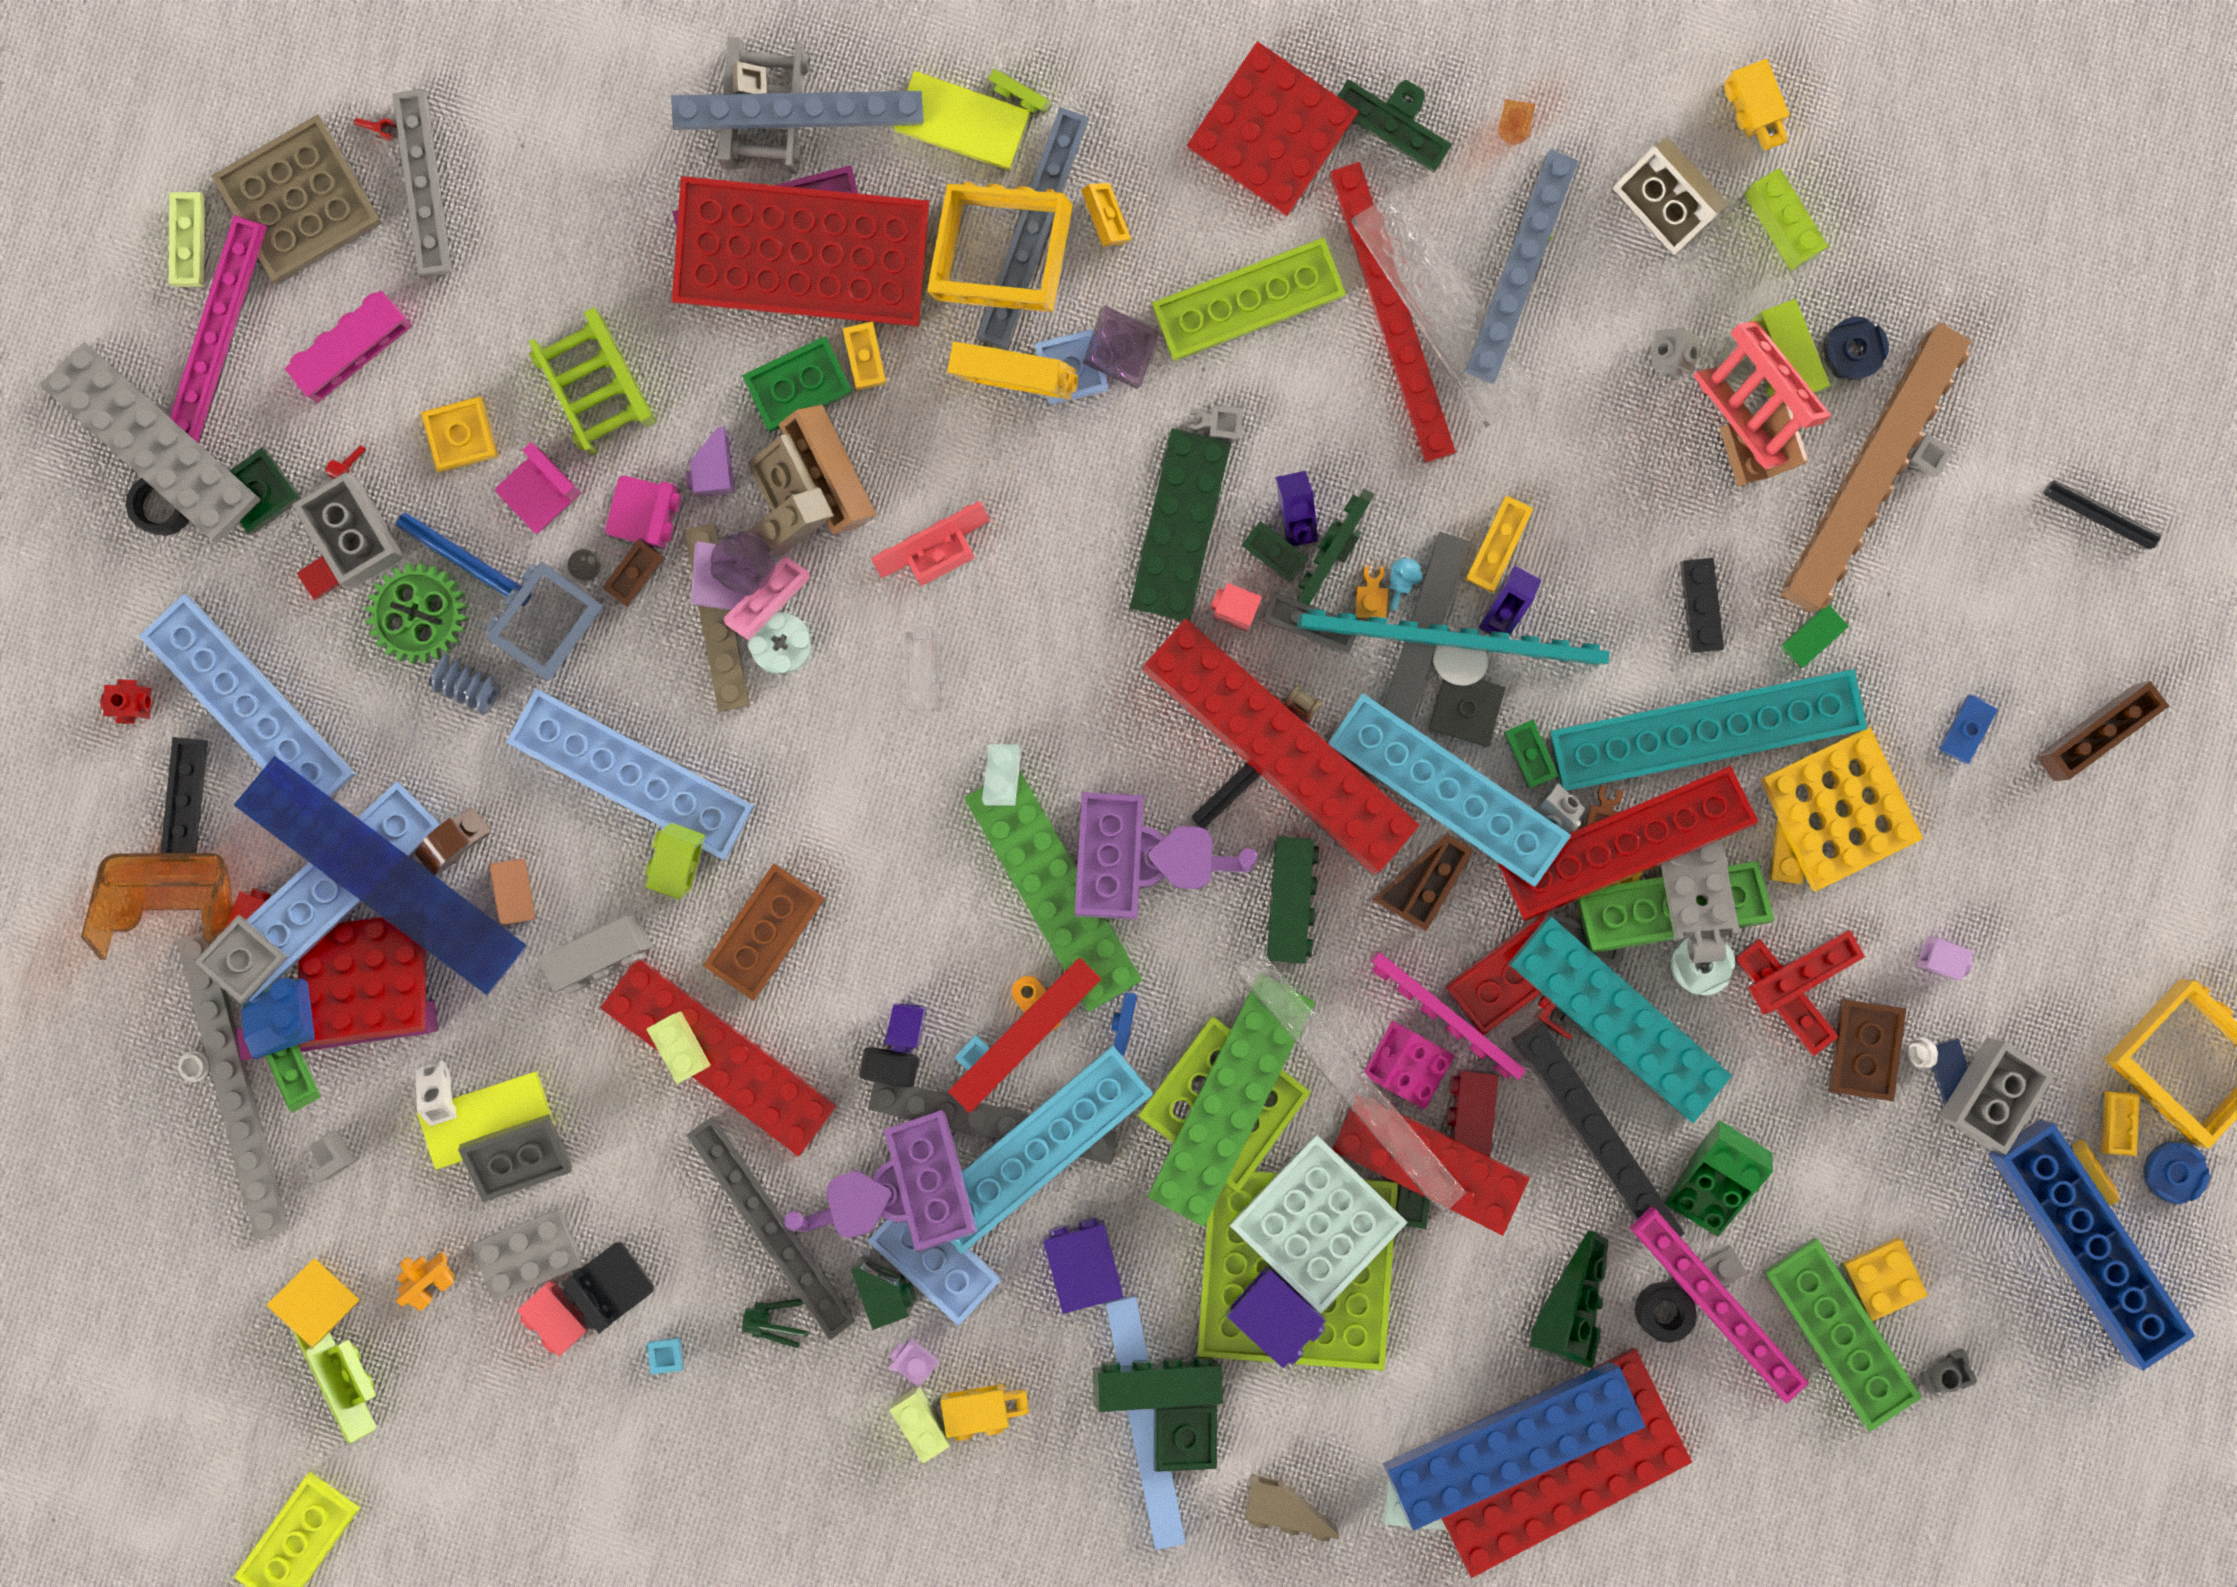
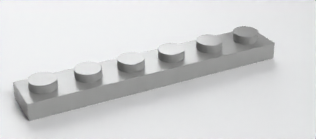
M423 89L392 93L418 275L423 278L450 274L452 269L427 93Z

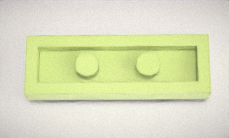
M169 192V285L173 287H204L205 195L201 192Z

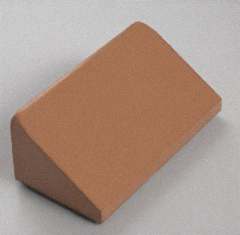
M526 859L490 864L499 924L507 925L535 920L536 916Z

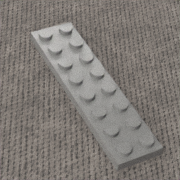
M85 341L39 384L215 544L261 500Z

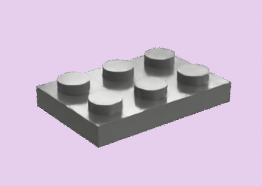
M549 1114L460 1144L458 1149L482 1202L571 1173L573 1168Z

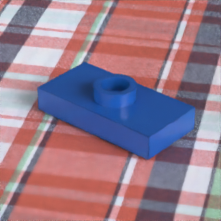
M1967 695L1938 749L1964 764H1969L1998 709L1973 695Z
M1125 991L1121 1013H1114L1111 1030L1117 1031L1114 1046L1122 1056L1126 1052L1137 1001L1136 993Z

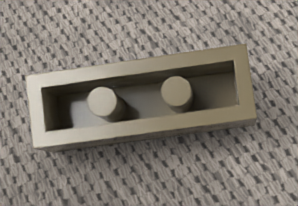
M816 488L790 496L743 534V537L757 563L785 554L834 515L821 489Z

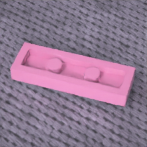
M785 556L724 617L725 624L749 641L810 579L809 571Z

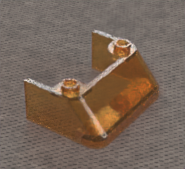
M215 853L111 854L105 857L99 864L81 938L100 960H106L113 932H127L134 929L141 921L143 910H202L201 921L204 925L202 937L210 945L226 928L233 910L228 866L223 858Z

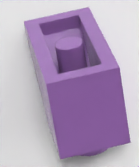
M717 427L691 459V471H686L688 489H693V493L698 497L735 493L729 432L724 427Z

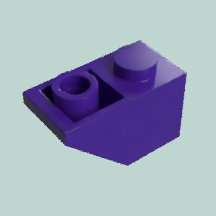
M1306 471L1275 477L1286 541L1293 546L1318 542L1314 495Z
M904 1003L893 1004L885 1044L892 1045L893 1051L911 1053V1050L922 1044L927 1007Z

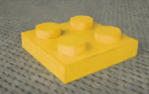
M1899 1237L1842 1262L1857 1298L1872 1322L1928 1296L1908 1251Z

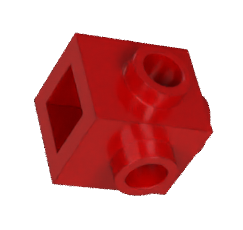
M117 679L116 685H104V692L100 698L103 716L115 718V723L135 724L136 719H150L152 705L151 688L137 686V680Z

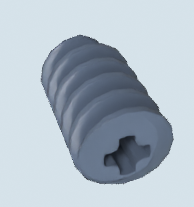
M445 654L433 668L429 679V686H432L433 691L436 693L443 692L446 698L451 699L454 697L455 702L459 704L465 703L469 709L477 708L479 714L484 715L488 713L499 696L501 685L493 687V676H489L483 682V672L480 670L474 676H471L472 666L467 665L460 671V660H455L451 666L448 665L450 656Z

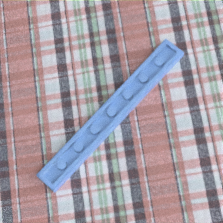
M1136 1295L1106 1302L1117 1362H1120V1366L1132 1365L1134 1360H1149ZM1154 1409L1127 1410L1155 1550L1186 1544L1172 1471L1156 1472L1154 1470Z

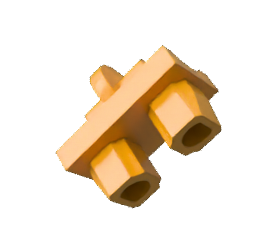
M440 1251L428 1263L423 1256H420L416 1261L405 1257L400 1262L403 1272L397 1276L398 1281L402 1285L398 1287L400 1296L396 1298V1302L402 1307L409 1303L412 1307L421 1311L432 1301L433 1295L426 1289L429 1284L433 1283L440 1291H445L454 1283L455 1275L447 1266V1256Z

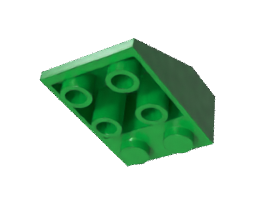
M1719 1120L1700 1143L1667 1197L1665 1204L1719 1237L1772 1174L1773 1154Z

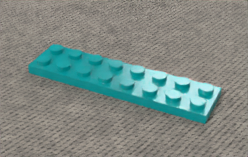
M1547 916L1508 963L1689 1122L1695 1123L1732 1077L1726 1069L1551 916Z

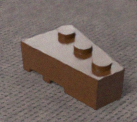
M1448 834L1441 835L1374 893L1369 900L1418 929L1427 931L1474 850Z

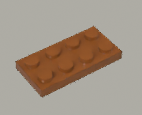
M773 863L703 964V967L751 1000L756 1001L826 898L776 863Z

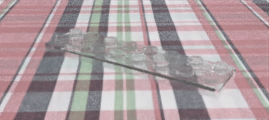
M1403 186L1353 217L1351 223L1486 428L1538 394L1509 347L1497 379L1493 384L1464 373L1486 312Z

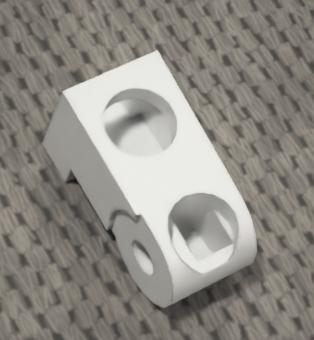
M444 1061L423 1066L416 1070L417 1112L429 1126L457 1118L456 1107L452 1103L451 1076Z

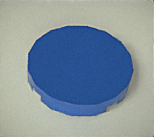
M2179 1141L2164 1142L2155 1147L2147 1156L2143 1168L2144 1181L2150 1192L2160 1200L2173 1204H2183L2199 1198L2207 1188L2210 1171L2207 1168L2205 1162L2207 1160L2203 1153L2194 1146Z

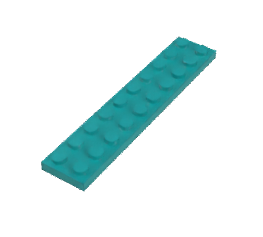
M1855 669L1552 730L1549 731L1559 782L1568 791L1867 730V724Z

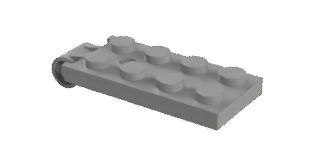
M1721 839L1661 864L1674 939L1682 940L1689 938L1687 949L1691 963L1724 961L1726 958V946L1722 935H1738L1740 933ZM1703 896L1707 900V904L1705 906L1698 905L1696 897Z

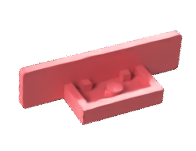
M978 501L964 507L961 511L946 519L937 521L933 526L909 536L897 545L882 550L878 555L872 557L871 560L881 578L909 565L919 585L923 586L973 560L975 556L964 535L990 522V519L982 503Z

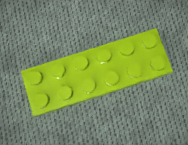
M1323 237L1151 302V306L1172 361L1175 362L1345 298L1346 292L1326 240Z

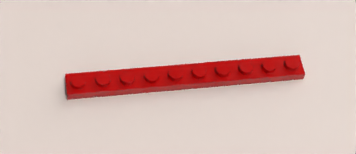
M1357 162L1332 170L1330 177L1424 462L1426 464L1454 455L1456 451L1361 163Z

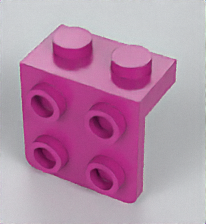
M629 476L619 477L605 528L606 533L610 536L633 542L643 539L650 546L665 550L666 544L670 542L674 526L672 521L674 513L680 507V490L674 484L661 481V484H656Z

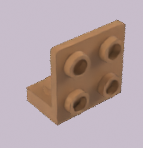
M1786 404L1779 406L1761 427L1773 439L1793 418V413ZM1731 424L1719 428L1738 487L1766 480L1808 462L1799 431L1780 449L1788 461L1784 465L1765 470L1755 460L1754 454Z

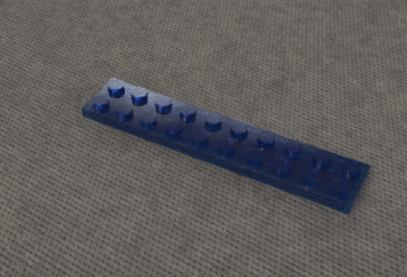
M276 756L271 759L234 803L236 808L486 995L492 992L528 947V945Z

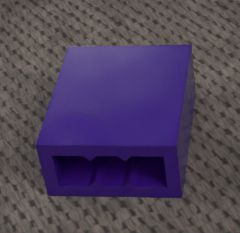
M1096 1217L1084 1219L1078 1222L1079 1227L1067 1230L1066 1225L1058 1226L1048 1230L1049 1235L1044 1236L1043 1242L1063 1314L1123 1298V1289L1104 1220L1097 1221Z
M1268 1264L1226 1310L1227 1318L1282 1368L1288 1363L1291 1365L1296 1363L1304 1352L1302 1347L1309 1340L1315 1341L1325 1329L1323 1326L1326 1322L1324 1316Z

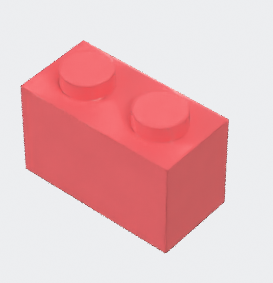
M1227 583L1224 590L1217 589L1210 609L1215 611L1213 619L1247 632L1262 596Z
M552 1279L517 1310L521 1315V1322L529 1330H535L542 1338L541 1343L550 1353H556L559 1357L590 1329L583 1321V1312L576 1305L568 1301L563 1290Z

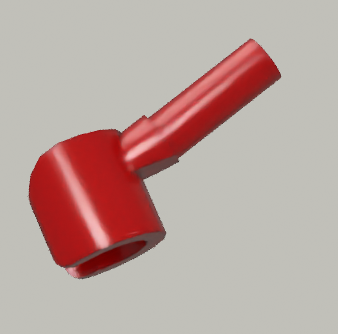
M355 118L354 125L378 132L386 141L394 139L392 135L383 133V129L386 126L397 128L390 119H381L378 123L360 118Z
M360 445L343 463L334 459L327 464L325 472L333 479L345 472L349 474L352 464L366 449Z

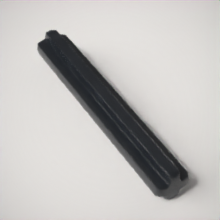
M2057 480L2051 481L2044 491L2046 497L2147 549L2155 548L2161 539L2159 533Z
M1246 763L1192 815L1193 821L1200 828H1206L1260 774L1251 765Z

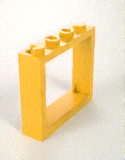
M967 181L964 184H947L927 292L936 301L1053 313L1073 207L1072 203L1064 193L1055 192L1053 189H1047L1046 192L1035 191L1026 186L1006 189L999 184H988L987 187H982ZM964 204L1055 213L1041 290L950 281Z
M2179 979L2104 1060L2193 1145L2209 1149L2237 1120V1087L2200 1124L2130 1058L2186 998L2237 1046V1021L2231 1016L2233 1014L2232 1010L2224 1003L2216 1002L2209 995V988L2202 986L2196 979Z

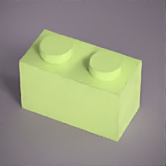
M681 1011L647 1028L651 1039L676 1084L711 1066Z
M916 1386L892 1402L889 1411L923 1464L950 1447L952 1438H946L945 1426L921 1388Z

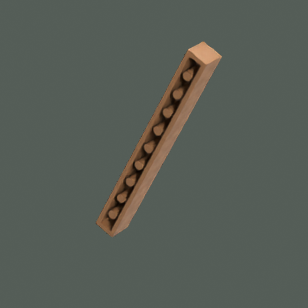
M1940 322L1928 329L1779 595L1809 612L1820 610L1821 607L1826 608L1834 596V592L1831 590L1835 582H1840L1849 569V565L1846 564L1851 554L1855 555L1863 545L1864 539L1861 536L1866 527L1871 528L1877 520L1879 512L1876 510L1881 501L1885 502L1894 489V485L1891 484L1896 474L1900 475L1908 465L1910 459L1906 456L1910 449L1916 448L1925 433L1922 431V428L1926 421L1930 422L1939 410L1940 405L1936 403L1941 394L1945 395L1952 387L1955 380L1952 378V375L1956 368H1961L1970 354L1967 348L1972 340Z

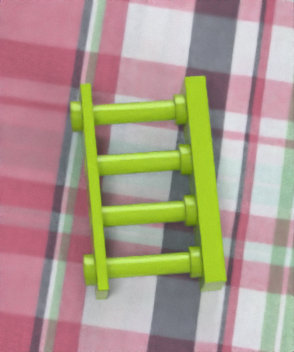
M595 307L583 312L588 321L584 324V328L543 349L534 338L528 341L533 350L529 352L531 360L537 369H543L575 431L571 436L580 451L584 449L591 456L597 454L592 441L632 420L634 422L640 421L647 428L657 423L606 322ZM589 339H592V341L598 340L602 348L598 351L599 355L558 376L556 375L549 361L550 359ZM603 366H606V368L612 367L616 377L612 378L613 382L571 403L563 387ZM618 393L620 395L626 394L630 401V404L626 406V410L585 430L577 414Z

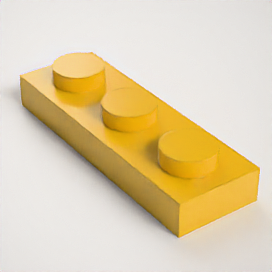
M1507 495L1504 496L1465 578L1466 581L1491 593L1495 592L1534 508Z

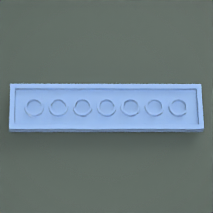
M183 594L139 635L142 641L306 816H312L356 775L350 766L189 595Z
M535 688L506 741L507 744L663 828L672 822L705 834L702 849L722 860L727 859L755 808V805Z
M398 781L246 920L289 957L249 999L250 1001L268 990L275 981L282 977L412 856L423 839L440 825Z

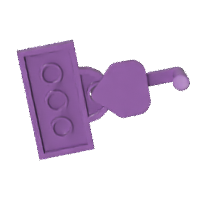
M1082 792L1075 916L1137 920L1139 889L1151 888L1161 882L1164 877L1176 888L1200 889L1210 881L1211 871L1252 872L1256 865L1257 854L1253 849L1246 848L1239 853V857L1212 856V837L1207 830L1200 827L1179 826L1168 836L1164 837L1157 830L1142 826L1144 795Z
M943 1110L885 1129L884 1133L891 1160L881 1165L872 1179L858 1171H852L832 1179L827 1187L830 1209L806 1217H802L798 1212H790L784 1219V1224L789 1230L804 1233L834 1223L838 1234L845 1238H854L873 1231L881 1216L898 1223L908 1222L914 1249L917 1252L978 1233L946 1112Z

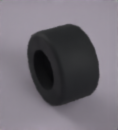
M867 1047L863 1051L859 1077L863 1080L880 1084L913 1087L919 1057L904 1052Z
M1658 1282L1650 1284L1641 1291L1636 1300L1635 1314L1637 1322L1647 1334L1660 1342L1672 1343L1680 1341L1691 1333L1696 1324L1697 1312L1693 1300L1685 1291L1672 1283ZM1664 1300L1672 1301L1677 1308V1315L1668 1324L1659 1323L1654 1316L1655 1308Z

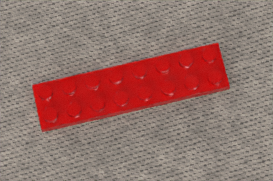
M1729 766L1569 833L1571 835L1535 887L1500 863H1498V867L1525 922L1755 826L1759 821L1732 767Z
M644 960L631 965L600 1007V1009L657 1051L658 1049L651 1039L647 1028L681 1011L711 1064L710 1067L692 1077L798 1157L837 1107L834 1102Z

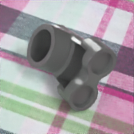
M1962 1348L1947 1353V1359L1921 1373L1926 1389L1930 1394L1942 1391L1955 1392L1959 1388L1965 1389L1977 1383V1378L1969 1366V1357Z

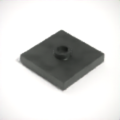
M1443 679L1428 730L1489 747L1506 687L1483 680L1461 686Z

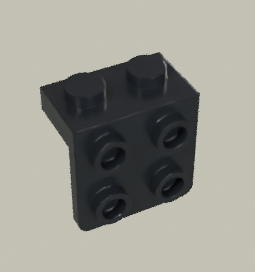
M615 1242L561 1283L565 1288L563 1292L568 1301L573 1305H578L583 1312L582 1318L585 1324L591 1330L595 1329L598 1334L649 1296L655 1289L652 1281L622 1242Z

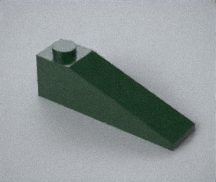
M1587 1231L1537 1316L1536 1323L1531 1330L1530 1347L1544 1354L1587 1368H1593L1601 1328L1596 1327L1597 1309H1603V1298H1600L1599 1282L1604 1280L1606 1274L1608 1239L1593 1231Z

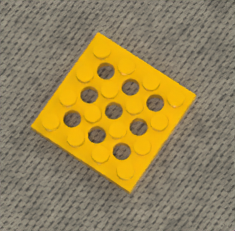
M1867 727V730L1851 734L1759 778L1812 891H1818L1923 840L1871 727ZM1852 759L1856 760L1861 767L1860 774L1857 777L1853 776L1848 768ZM1825 772L1830 773L1834 777V786L1831 789L1826 788L1822 783V777ZM1799 785L1804 786L1808 791V797L1805 802H1801L1796 797L1795 791ZM1865 788H1869L1874 794V800L1870 805L1866 804L1862 799V791ZM1839 800L1847 805L1848 811L1845 817H1840L1836 813L1835 806ZM1812 813L1817 814L1821 819V826L1818 830L1812 829L1809 825V817ZM1878 816L1884 817L1887 822V828L1883 833L1879 832L1875 826V820ZM1853 828L1858 830L1861 835L1860 843L1857 846L1853 845L1849 840V832ZM1826 841L1832 843L1835 850L1834 855L1830 859L1825 857L1822 852V846Z

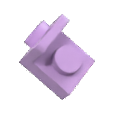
M911 1337L905 1345L899 1342L889 1355L892 1359L889 1369L893 1372L896 1369L919 1388L939 1364V1360Z

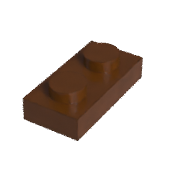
M638 539L602 588L623 605L629 607L666 557L643 539Z

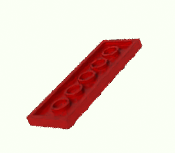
M1360 1093L1357 1094L1332 1148L1336 1153L1502 1236L1505 1234L1531 1178Z

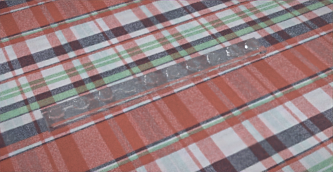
M1260 949L1235 969V972L1440 1214H1444L1467 1194Z

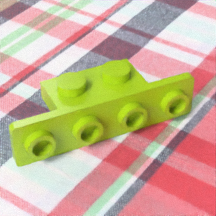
M294 1332V1336L346 1442L351 1444L376 1430L375 1422L365 1402L377 1395L374 1391L373 1379L364 1371L360 1363L358 1349L351 1344L349 1339L336 1345L330 1332L312 1349Z

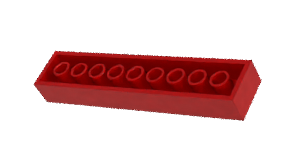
M1186 618L1144 664L1142 671L1248 765H1251L1255 771L1373 875L1385 867L1420 826L1419 823Z

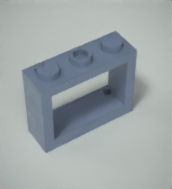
M541 561L538 566L532 563L522 576V579L526 581L520 591L514 588L503 602L508 606L501 616L495 613L485 627L489 631L485 638L547 681H550L604 604ZM543 575L588 606L545 666L500 635Z

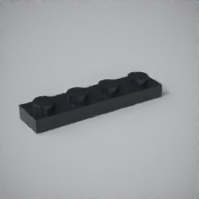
M172 737L159 861L195 864L208 740Z

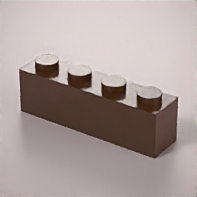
M2152 681L2136 683L2036 757L2054 781L2070 780L2167 709L2169 704Z

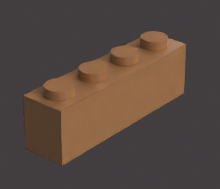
M823 405L798 409L778 424L783 435L790 434L816 488L821 489L834 515L826 521L833 535L857 529L877 515Z

